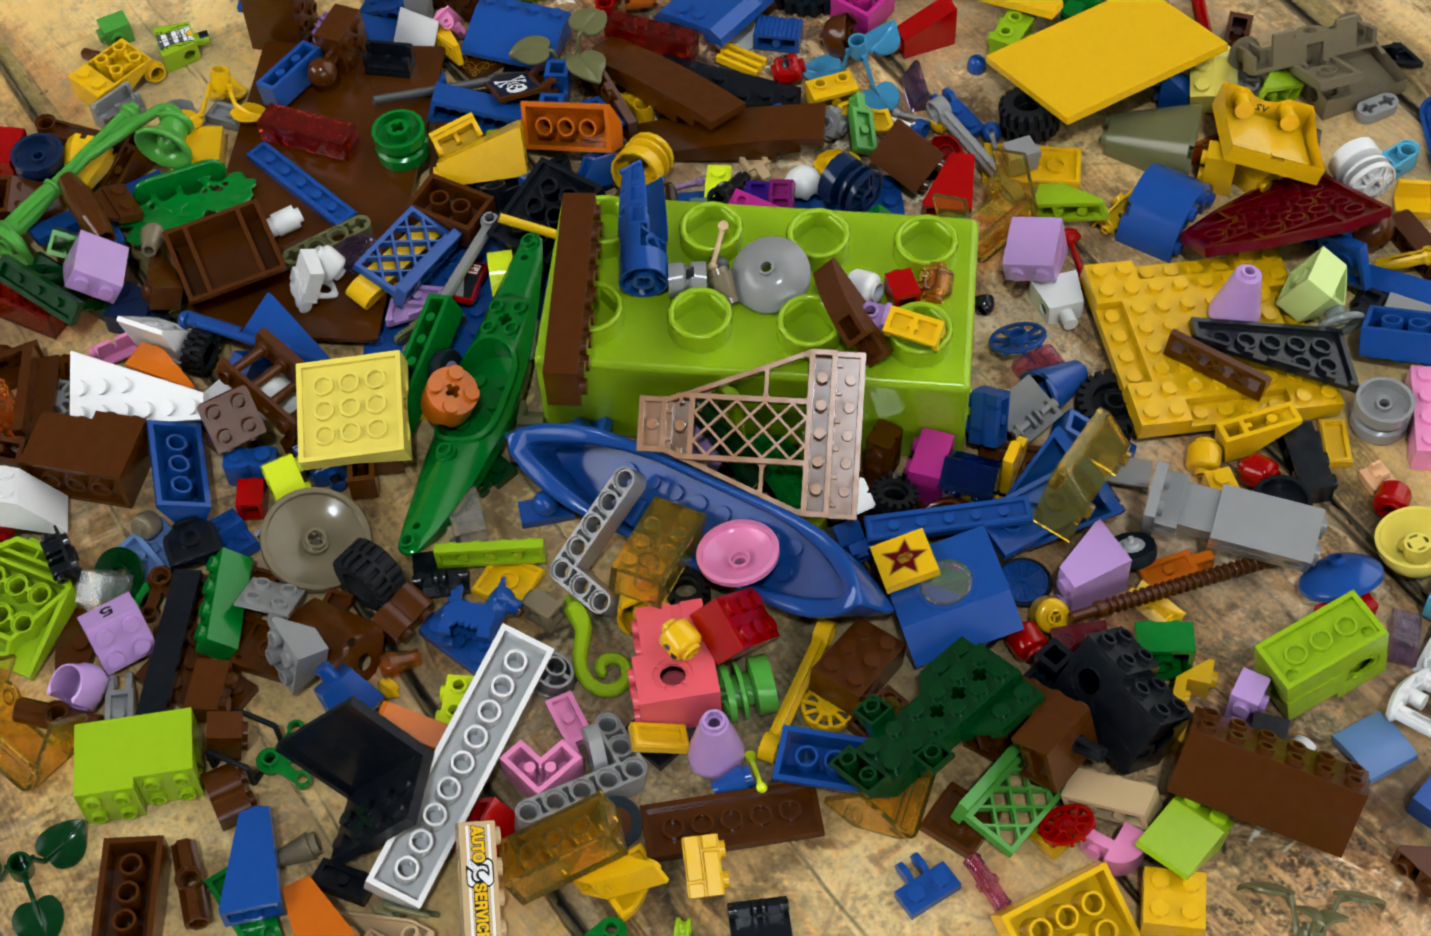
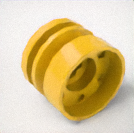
M640 132L632 136L612 161L611 174L613 180L620 188L622 175L619 174V170L640 159L644 170L645 184L648 185L661 177L665 178L674 163L672 149L659 135L651 132Z

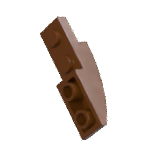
M832 258L817 269L813 276L820 298L832 323L848 348L855 346L858 352L867 354L866 363L871 368L894 351L862 307L866 303L865 299L837 260Z

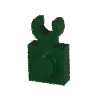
M500 454L479 485L483 487L478 491L480 498L488 496L492 486L499 490L518 475L517 468Z

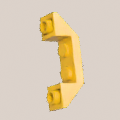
M1208 659L1176 676L1172 693L1177 698L1183 700L1187 708L1190 695L1207 698L1209 689H1215L1218 672L1213 671L1215 660ZM1185 729L1170 748L1175 756L1185 734Z

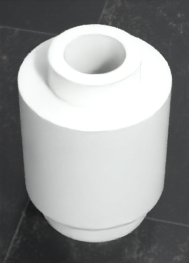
M289 205L270 214V218L266 220L273 236L280 235L282 237L301 228L300 222L304 221V218L298 207L293 209L292 205Z

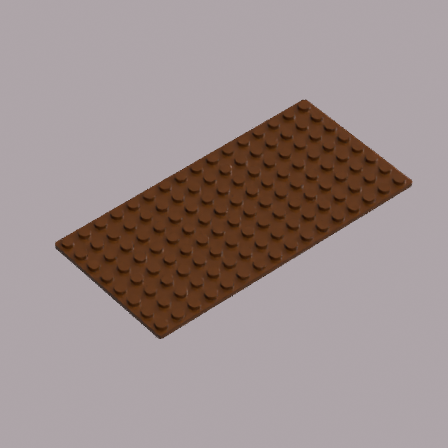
M266 42L262 49L247 102L262 105L271 112V116L255 122L240 123L225 176L231 172L238 171L242 172L246 178L256 179V186L252 188L254 195L251 197V200L257 198L266 219L270 218V214L289 205H292L293 209L299 208L304 218V221L300 222L302 227L282 237L280 235L274 237L281 254L286 249L333 226L248 160L246 154L263 141L269 143L358 212V215L368 216L372 224L373 233L368 238L339 252L345 257L346 261L343 268L346 271L338 281L333 279L338 291V297L318 299L317 304H313L311 310L307 313H301L295 304V298L292 296L289 286L291 272L288 270L194 305H190L188 300L185 310H191L192 312L242 327L241 331H243L266 294L270 293L314 341L376 343L379 340L389 293H386L371 308L365 310L346 295V290L352 281L360 275L353 269V265L405 213V205L413 195L419 167L409 171L397 172L381 165L371 135L372 126L376 119L384 113L392 110L406 109L414 111L421 116L427 135L430 123L428 115L432 96L373 105L371 97L436 85L441 76L446 54L445 48L441 46H413L416 64L410 79L365 75V67L361 55L357 65L352 68L348 75L337 73L334 83L324 88L317 87L311 83L282 111H278L263 103L256 82L300 42ZM223 182L222 185L226 186L228 185V182ZM404 232L394 233V240H399ZM337 235L332 240L340 241L345 236ZM380 247V255L385 253L390 247ZM366 262L363 266L368 268L373 262ZM322 284L320 292L329 293L331 289L327 285Z

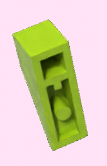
M1285 69L1271 71L1265 76L1264 84L1257 97L1271 102H1280L1288 99L1296 101L1305 83Z
M1064 183L1039 184L1032 202L1036 217L1062 218L1063 222L1106 221L1110 218L1104 199Z

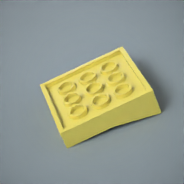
M400 350L296 364L298 463L304 470L358 463L412 460L411 430L407 408L409 391L408 362Z

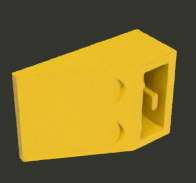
M121 38L69 74L68 78L74 95L90 106L125 81L130 83L132 89H134L152 63V59Z

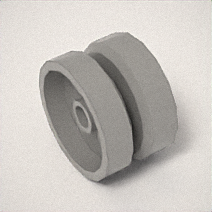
M1379 376L1367 379L1360 384L1355 394L1349 413V425L1354 434L1363 441L1373 445L1396 443L1404 437L1415 409V397L1410 388L1399 380Z

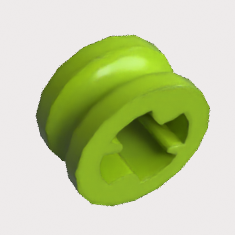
M676 917L674 936H691L692 918L682 921L681 917Z

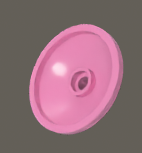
M749 519L731 520L712 528L701 539L696 551L697 564L704 577L715 584L726 587L746 586L761 580L773 570L780 556L779 541L773 530L761 522Z

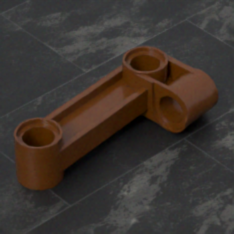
M42 114L34 122L38 133L55 135L61 140L63 146H65L68 138L75 133L81 134L80 138L86 139L87 135L95 137L100 132V130L57 120L51 114ZM112 116V117L108 120L107 124H108L115 116ZM126 138L113 146L112 154H118Z

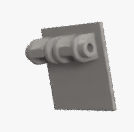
M1030 374L1009 390L1011 393L1007 431L1015 440L1018 436L1028 438V444L1064 415L1058 408V402L1054 398L1050 399Z
M253 577L234 602V606L268 613L267 623L270 627L271 619L274 617L288 619L306 590L297 588L293 584H281L270 581L267 578Z

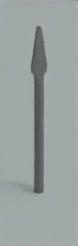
M496 72L488 77L446 84L474 89L485 87L484 82L524 72ZM435 85L375 95L371 97L372 104L380 105L433 96Z

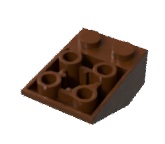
M13 175L0 176V220H4L18 205L44 183ZM58 196L34 225L65 212L66 204L63 196Z

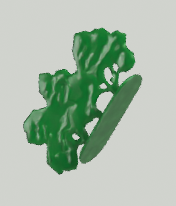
M215 159L202 160L140 181L133 190V197L144 212L143 221L124 224L116 222V224L122 227H133L128 233L126 241L141 246L140 231L146 224L157 223L165 231L205 217L204 213L208 210L219 212L250 201L254 195L252 188L256 186V179L246 178L242 172L238 171L231 172L225 176L227 173L226 166L221 161ZM223 182H228V185L226 186L222 184ZM218 187L223 188L221 191H214Z

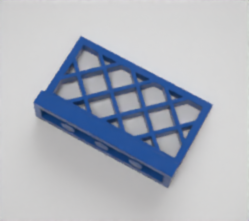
M411 205L353 265V269L394 297L393 303L401 308L457 249L462 233L455 228L451 231L447 230ZM410 216H413L420 221L421 225L409 226L408 219ZM405 232L407 240H394L393 234ZM410 232H423L424 240H412ZM428 232H436L442 237L429 240ZM426 246L427 253L415 254L414 247ZM391 247L393 255H380L379 248ZM396 247H409L410 254L398 255ZM399 261H412L413 268L401 269ZM366 262H377L378 270H369L363 265ZM382 262H394L396 269L383 270ZM385 276H397V285L394 287L386 282Z

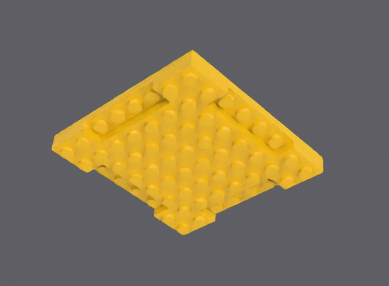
M1277 247L1227 254L1225 258L1134 266L1132 260L1083 265L1080 281L1111 367L1116 375L1119 389L1122 390L1123 400L1126 403V408L1132 419L1138 439L1215 430L1216 423L1289 401L1293 402L1303 420L1338 417L1345 403L1337 387L1226 354L1272 378L1270 386L1258 402L1163 354L1173 329L1191 337L1188 326L1191 317L1209 318L1208 307L1211 300L1237 267L1243 264L1257 267L1262 274L1261 317L1259 322L1305 325L1304 321H1296L1275 304L1289 276Z

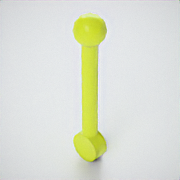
M751 750L747 751L744 754L745 761L750 762L757 782L756 790L759 793H765L768 786L762 781L755 762L756 753Z

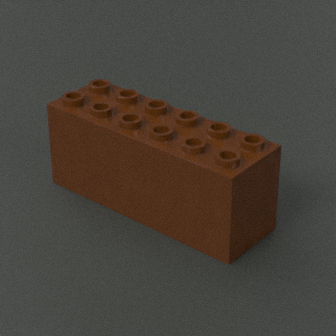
M240 0L253 49L262 50L266 42H301L304 40L313 43L312 30L315 28L314 23L318 21L317 3L314 0Z
M1195 706L1172 763L1166 791L1342 858L1369 795V771L1355 762L1345 763L1326 751L1316 752L1297 740L1287 741L1279 738L1270 730H1258L1250 727L1241 719H1229L1221 716L1212 708Z

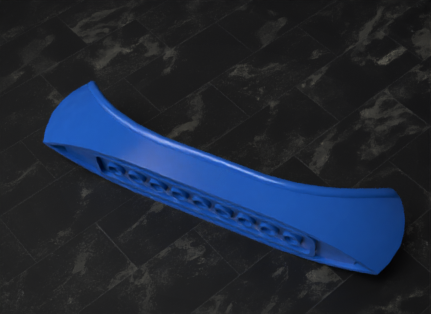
M536 423L521 426L516 430L506 431L504 434L508 442L509 453L521 470L544 492L583 517L618 468L628 467L643 473L647 482L640 498L652 505L653 512L652 514L648 513L644 519L645 526H640L639 529H636L623 521L615 533L699 573L701 571L696 560L697 547L704 535L712 528L724 522L737 519L755 520L767 525L773 530L779 541L780 556L776 566L767 576L755 583L731 587L737 591L753 587L761 595L763 603L787 613L815 619L840 616H877L891 614L895 611L887 594L866 568L825 531L790 511L669 455L657 452L636 451L637 441L604 429L572 423ZM632 476L627 480V487L632 482ZM614 499L611 504L612 509L616 505V499Z

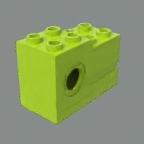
M1353 589L1254 646L1255 672L1271 678L1267 694L1284 717L1292 720L1335 695L1338 699L1385 672L1389 632Z
M192 708L74 724L73 797L88 824H105L108 821L118 819L133 820L138 816L147 815V805L149 804L163 805L169 801H190L196 797L205 796V786L200 776L205 773L202 756H204V736Z

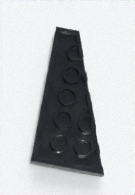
M663 53V57L697 73L744 101L745 108L771 106L780 102L782 105L801 104V87L781 84L777 81Z

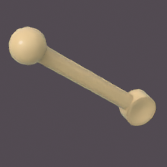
M725 220L718 223L719 234L711 262L707 265V269L710 272L718 268L716 262L724 232L729 229V224Z

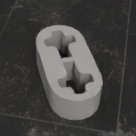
M1381 93L1363 100L1356 107L1355 119L1362 124H1372L1392 116L1397 110L1399 100L1397 96L1391 93Z
M597 723L581 727L590 771L594 772L609 766L602 735Z

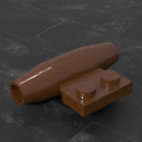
M66 172L59 177L58 185L64 202L82 230L114 242L116 235L111 221L118 222L119 224L143 221L144 212L125 184L104 186L100 190L93 192L73 172Z

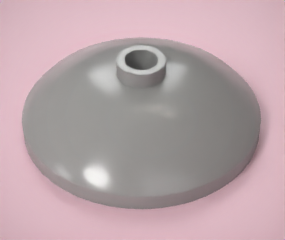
M777 236L763 237L746 245L736 256L731 268L740 303L750 311L764 315L778 314L781 307L788 300L806 294L811 281V267L804 251L793 241ZM765 266H771V269L769 271H763V268Z

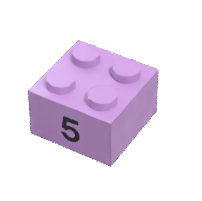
M129 591L77 617L107 676L152 653L155 640Z

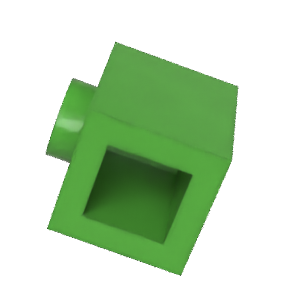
M122 10L96 19L99 27L96 30L97 36L101 43H106L107 47L121 38L129 43L135 41L130 23Z

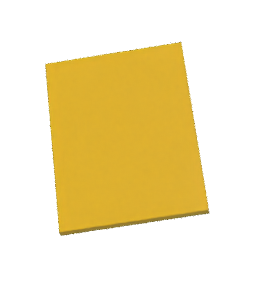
M1107 0L986 55V63L1066 125H1069L1227 51L1228 43L1165 0Z

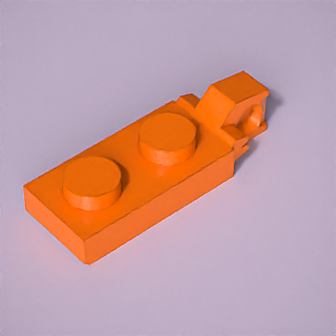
M1186 549L1159 558L1151 565L1143 569H1137L1136 573L1140 580L1144 579L1153 586L1155 583L1160 584L1162 581L1167 582L1169 579L1174 580L1175 577L1180 578L1182 575L1187 576L1189 573L1194 574L1196 571L1201 572L1203 569L1207 570L1210 567H1214L1215 556L1211 549L1197 554Z

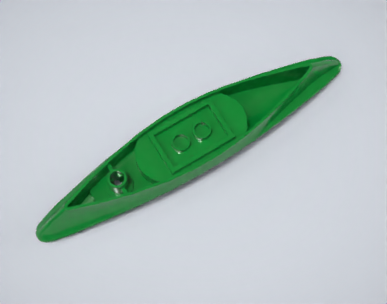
M527 233L521 238L520 245L502 278L492 302L489 304V308L473 342L459 364L463 370L475 379L480 395L470 416L463 424L453 428L435 424L434 434L398 541V550L402 555L408 556L421 552L437 542L446 533L484 480L506 441L505 432L511 431L518 415L519 404L524 399L530 377L536 343L543 267L542 238L538 234Z

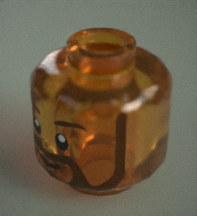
M934 261L930 263V266L920 269L918 286L921 296H923V301L941 304L944 303L945 299L951 297L954 273L946 268L947 264Z

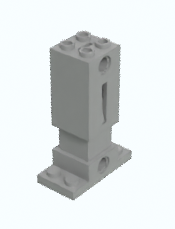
M1157 462L1140 532L1150 536L1153 533L1172 539L1176 532L1207 540V548L1304 573L1308 571L1310 566L1315 567L1322 548L1321 545H1317V542L1325 535L1329 520L1324 518L1326 509L1223 484L1222 490L1191 483L1188 482L1190 475L1168 470L1169 463Z

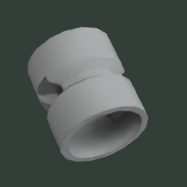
M694 261L689 266H686L683 262L668 263L669 297L675 298L680 292L689 288L707 287L706 261Z

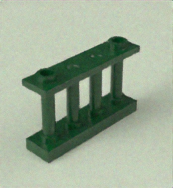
M41 251L37 252L32 265H25L9 254L1 255L0 281L69 326L77 325L81 312L89 311L105 322L103 314L111 303L65 287L63 265Z

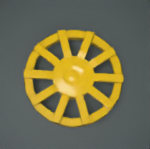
M808 690L801 701V716L805 723L815 730L838 732L848 726L847 721L852 718L851 715H848L844 719L838 712H846ZM813 696L818 702L809 699ZM805 705L814 706L816 708L806 711ZM816 713L817 718L813 721L808 715ZM837 718L841 722L837 725H833L832 721H834ZM822 720L824 722H828V725L825 726L819 724V722Z

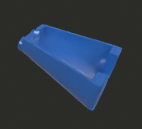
M1060 426L1053 430L1006 496L1065 466L1093 503L1095 510L1092 514L1028 547V550L1093 526L1100 519L1103 522L1126 511L1125 507L1120 505V499L1107 481Z

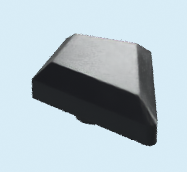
M1393 42L1392 44L1381 46L1398 67H1423L1424 62L1401 42Z

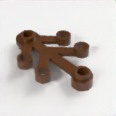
M165 566L154 567L147 576V583L151 591L146 604L140 609L146 623H153L157 620L158 612L156 606L162 593L167 598L173 573ZM160 579H165L163 582H157ZM202 580L201 587H203L205 583L204 580ZM202 590L199 591L198 599L195 606V610L199 611V608L202 602L204 601L200 598L205 597V594L202 593ZM149 611L154 612L150 616L144 615L146 612ZM192 618L188 642L189 646L196 649L197 640H194V634L198 626ZM159 624L153 629L154 640L156 639Z

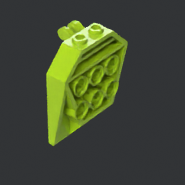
M16 536L0 543V668L33 681L80 602L82 595L79 584L74 576L68 578L69 580L65 584H58L57 581L53 580L47 564L48 561L45 559V554L39 540L33 537H29L27 540Z

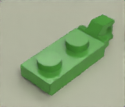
M856 91L855 94L849 97V105L847 106L853 153L870 156L877 147L873 111L866 107L864 93Z

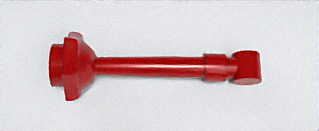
M1066 228L1064 230L1067 246L1070 248L1080 281L1083 263L1075 244L1081 239V234L1077 229Z

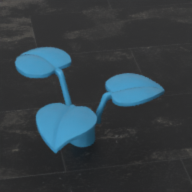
M895 20L884 23L865 35L862 33L852 34L848 38L849 48L845 49L842 64L839 58H834L829 54L816 57L805 64L807 72H804L803 76L807 80L844 71L850 55L855 61H863L872 87L863 92L866 106L878 110L888 108L889 111H892L899 104L900 95L897 87L888 81L876 86L867 61L868 54L875 52L879 56H886L899 48L900 35Z

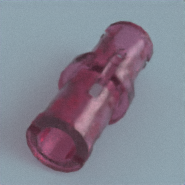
M974 853L964 860V866L967 867L977 882L976 888L980 893L985 894L995 912L1012 904L1011 899L1008 898L998 883L999 877L996 873L990 871L981 858L980 853Z

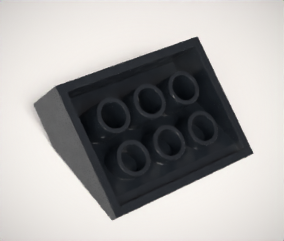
M541 157L501 213L557 229L563 193H596V196L606 194L602 185ZM497 218L486 234L505 249H512V254H515L520 245L521 238L531 232L498 223ZM539 235L542 238L543 245L542 273L549 276L555 239Z

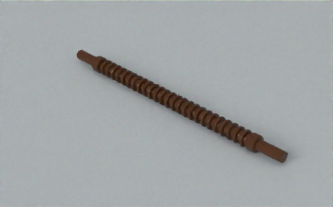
M1244 557L1241 560H1235V562L1230 561L1228 564L1223 563L1221 566L1210 567L1208 570L1203 569L1201 572L1196 571L1194 574L1189 573L1187 576L1175 577L1174 580L1169 579L1167 582L1162 581L1160 584L1155 583L1153 586L1148 585L1146 588L1142 587L1139 590L1128 591L1125 594H1119L1118 597L1115 595L1111 599L1105 598V600L1094 601L1091 606L1069 612L1068 618L1071 623L1094 616L1097 618L1106 617L1108 614H1114V612L1118 613L1121 610L1125 611L1128 608L1148 604L1149 601L1155 602L1156 599L1162 600L1163 597L1169 598L1170 595L1176 596L1177 593L1182 594L1184 591L1189 592L1191 589L1203 588L1204 585L1210 586L1211 583L1216 584L1218 581L1223 582L1225 579L1230 580L1231 577L1237 578L1238 575L1243 576L1245 573L1250 574L1251 572H1257L1258 569L1263 570L1265 567L1270 568L1277 565Z

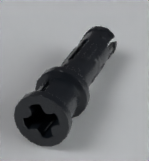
M740 171L730 180L720 182L708 192L707 201L728 204L735 189H743L746 186L747 180L751 179L750 175L746 171H743V173Z

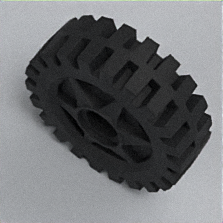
M1105 369L1104 375L1101 371L1095 372L1094 377L1089 375L1078 389L1075 411L1129 442L1131 437L1134 440L1138 439L1115 373H1112L1111 369Z

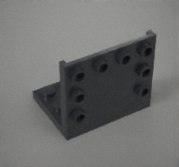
M356 697L348 698L278 741L275 750L347 798L344 813L339 820V831L332 844L333 852L330 861L335 865L342 866L417 824L435 752Z

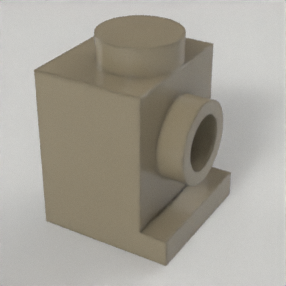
M535 587L533 591L527 592L523 598L524 617L550 634L566 617L563 613L566 607V600L562 597L557 600L552 593L543 592Z

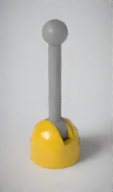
M894 108L891 112L895 118L901 116L913 120L923 119L929 121L931 129L937 133L945 134L947 130L941 122L936 123L932 118L901 112L898 108Z

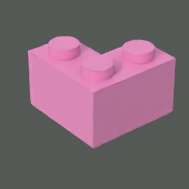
M563 739L542 757L538 756L522 740L518 741L499 757L503 775L527 798L585 774L582 756Z

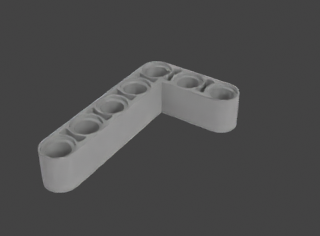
M628 467L618 468L550 566V575L558 584L592 612L607 617L616 616L619 594L595 576L589 569L645 490L647 481L643 473ZM632 476V482L627 487V480ZM616 499V505L612 509L611 504L613 500ZM600 521V528L596 532V525ZM585 544L584 552L581 554L580 548ZM569 566V573L565 577V570ZM588 582V589L584 592V586ZM606 598H608V604L604 608L603 602Z
M604 712L595 719V723H597L602 735L609 766L519 802L515 808L514 830L519 836L524 838L534 837L590 814L593 807L606 797L616 795L629 798L643 791L646 782L647 764L640 752H632L629 734L617 715ZM555 806L559 809H552L550 807ZM529 817L532 818V820H525L523 818Z

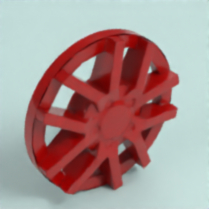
M1076 803L1065 804L1048 812L1040 822L1039 831L1044 842L1051 844L1052 848L1070 845L1072 848L1075 847L1074 843L1087 841L1085 837L1096 828L1095 817L1091 809L1085 805Z

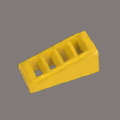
M438 25L434 46L444 47L447 58L458 66L463 65L464 61L460 46L451 30H446L441 25Z

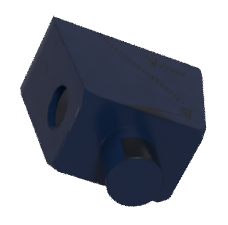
M127 281L114 304L111 303L103 314V318L109 332L122 334L125 331L116 321L117 316L158 317L170 321V315L164 313V310H150L146 301L142 299V288Z

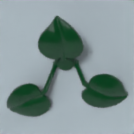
M83 819L67 820L53 825L42 832L36 840L35 850L38 855L44 858H38L33 854L29 855L26 852L18 851L9 856L7 864L4 865L3 872L0 863V883L10 873L13 880L24 883L31 903L21 904L13 914L12 926L18 936H58L64 922V911L61 903L52 895H46L36 900L29 880L35 874L34 863L47 864L50 861L57 869H67L77 865L82 860L87 847L86 826Z

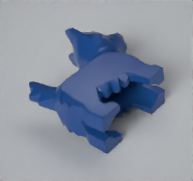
M506 577L501 579L499 585L492 591L484 603L461 601L463 585H459L450 591L451 596H448V604L442 610V619L438 622L436 629L439 647L453 648L454 641L452 638L460 634L462 637L466 636L467 639H478L479 651L487 652L504 617L506 615L519 614L524 605L521 600L515 598L513 590L506 587Z

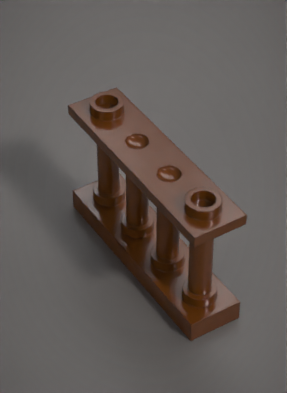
M263 327L256 334L255 349L233 365L224 357H221L218 361L216 375L223 384L229 385L231 388L245 385L251 394L257 410L274 424L281 434H285L293 441L297 436V409L289 414L279 404L296 392V364L306 362L268 329ZM261 357L267 358L274 364L252 381L241 373V371ZM280 373L288 376L292 382L271 398L260 389Z

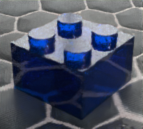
M953 449L945 456L938 488L944 489V494L954 497H960V494L971 496L970 500L974 502L993 500L999 493L1003 462Z

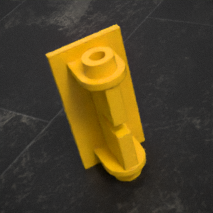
M1133 189L1126 195L1122 192L1119 193L1111 201L1113 206L1110 209L1106 206L1110 216L1109 220L1096 221L1091 227L1093 228L1099 224L1102 233L1105 235L1115 232L1121 220L1118 215L1122 217L1123 213L1126 214L1127 207L1130 204L1128 202L1129 195L1133 192Z
M1142 579L1137 588L1132 587L1129 591L1139 590L1142 587L1146 588L1150 584ZM1164 597L1162 600L1156 599L1155 602L1149 601L1148 604L1135 606L1138 611L1154 622L1182 621L1186 615L1185 611Z

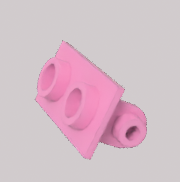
M447 5L435 13L433 19L439 21V25L444 29L451 30L456 39L465 37L466 29L461 24L464 19Z
M124 332L115 336V341L113 342L108 339L97 345H92L88 353L90 357L115 364L129 358L138 346Z

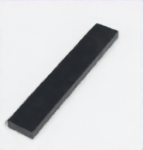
M174 569L136 715L169 710L203 579L201 570Z

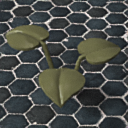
M584 8L575 11L569 17V27L574 31H578L575 54H566L562 60H566L567 70L572 73V82L581 78L600 85L606 68L605 56L595 50H586L581 54L579 52L582 34L584 33L591 37L600 34L606 27L607 14L604 10ZM539 35L527 36L519 40L509 52V58H514L527 65H540L548 60L549 54L554 59H559L554 49L549 48L550 40Z
M1264 881L1247 882L1238 885L1237 889L1238 891L1252 888L1261 892L1280 895L1287 899L1290 903L1293 921L1292 933L1297 934V936H1326V932L1331 925L1347 922L1349 917L1336 912L1342 902L1374 903L1381 910H1384L1386 907V901L1353 890H1333V894L1337 895L1331 909L1318 910L1311 906L1296 905L1295 891L1276 883ZM1297 910L1312 918V922L1302 921V926H1299Z

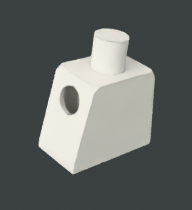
M1076 270L1060 273L1056 282L1030 281L1028 297L1047 324L1051 325L1061 322L1066 330H1071L1078 325L1077 319L1082 316L1084 299Z

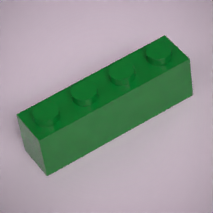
M224 547L215 556L212 555L209 558L206 566V571H209V575L202 589L205 598L198 611V616L201 617V620L194 634V640H197L195 652L218 660H229L238 650L245 608L234 606V602L249 583L253 558Z

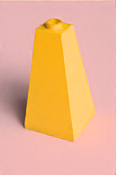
M522 119L516 120L438 159L437 166L433 167V174L462 185L516 178L527 174L529 163Z

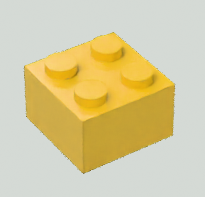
M1145 866L1140 882L1139 931L1141 936H1204L1206 930L1207 873L1196 872L1186 881L1170 869Z

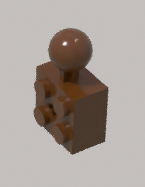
M335 3L313 35L316 46L320 47L323 57L313 59L307 67V77L313 85L321 88L328 87L336 80L337 73L348 75L352 68L357 65L362 53L366 51L365 43L368 37L360 9Z

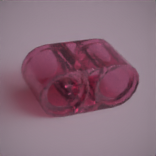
M1046 344L1041 348L1027 352L1026 355L1019 356L1012 363L1011 369L1019 378L1021 374L1028 370L1063 363L1065 360L1053 345Z

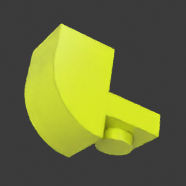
M512 249L487 253L492 297H494L513 258Z

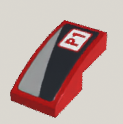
M473 263L452 297L455 302L468 305L475 303L481 294V284L489 273L488 264Z

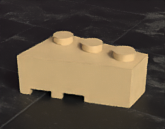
M1078 768L1066 782L1061 793L1064 805L1076 803L1090 808L1095 817V824L1101 827L1106 822L1121 829L1124 823L1127 822L1145 832L1164 810L1157 786L1146 781L1137 782L1129 780L1120 775L1099 773L1091 768Z

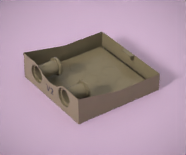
M1376 41V46L1336 56L1363 72L1362 82L1321 92L1305 83L1300 94L1309 105L1314 106L1315 113L1323 121L1356 109L1359 102L1381 93L1397 95L1405 92L1408 77ZM1321 42L1307 45L1306 63L1309 64V68L1320 65Z

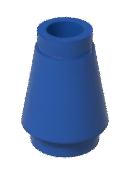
M747 764L741 767L737 765L715 781L710 782L715 794L749 789L756 786Z

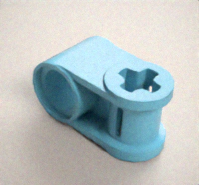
M1402 140L1389 149L1382 151L1383 156L1395 168L1397 174L1395 180L1415 168L1420 151L1417 142Z

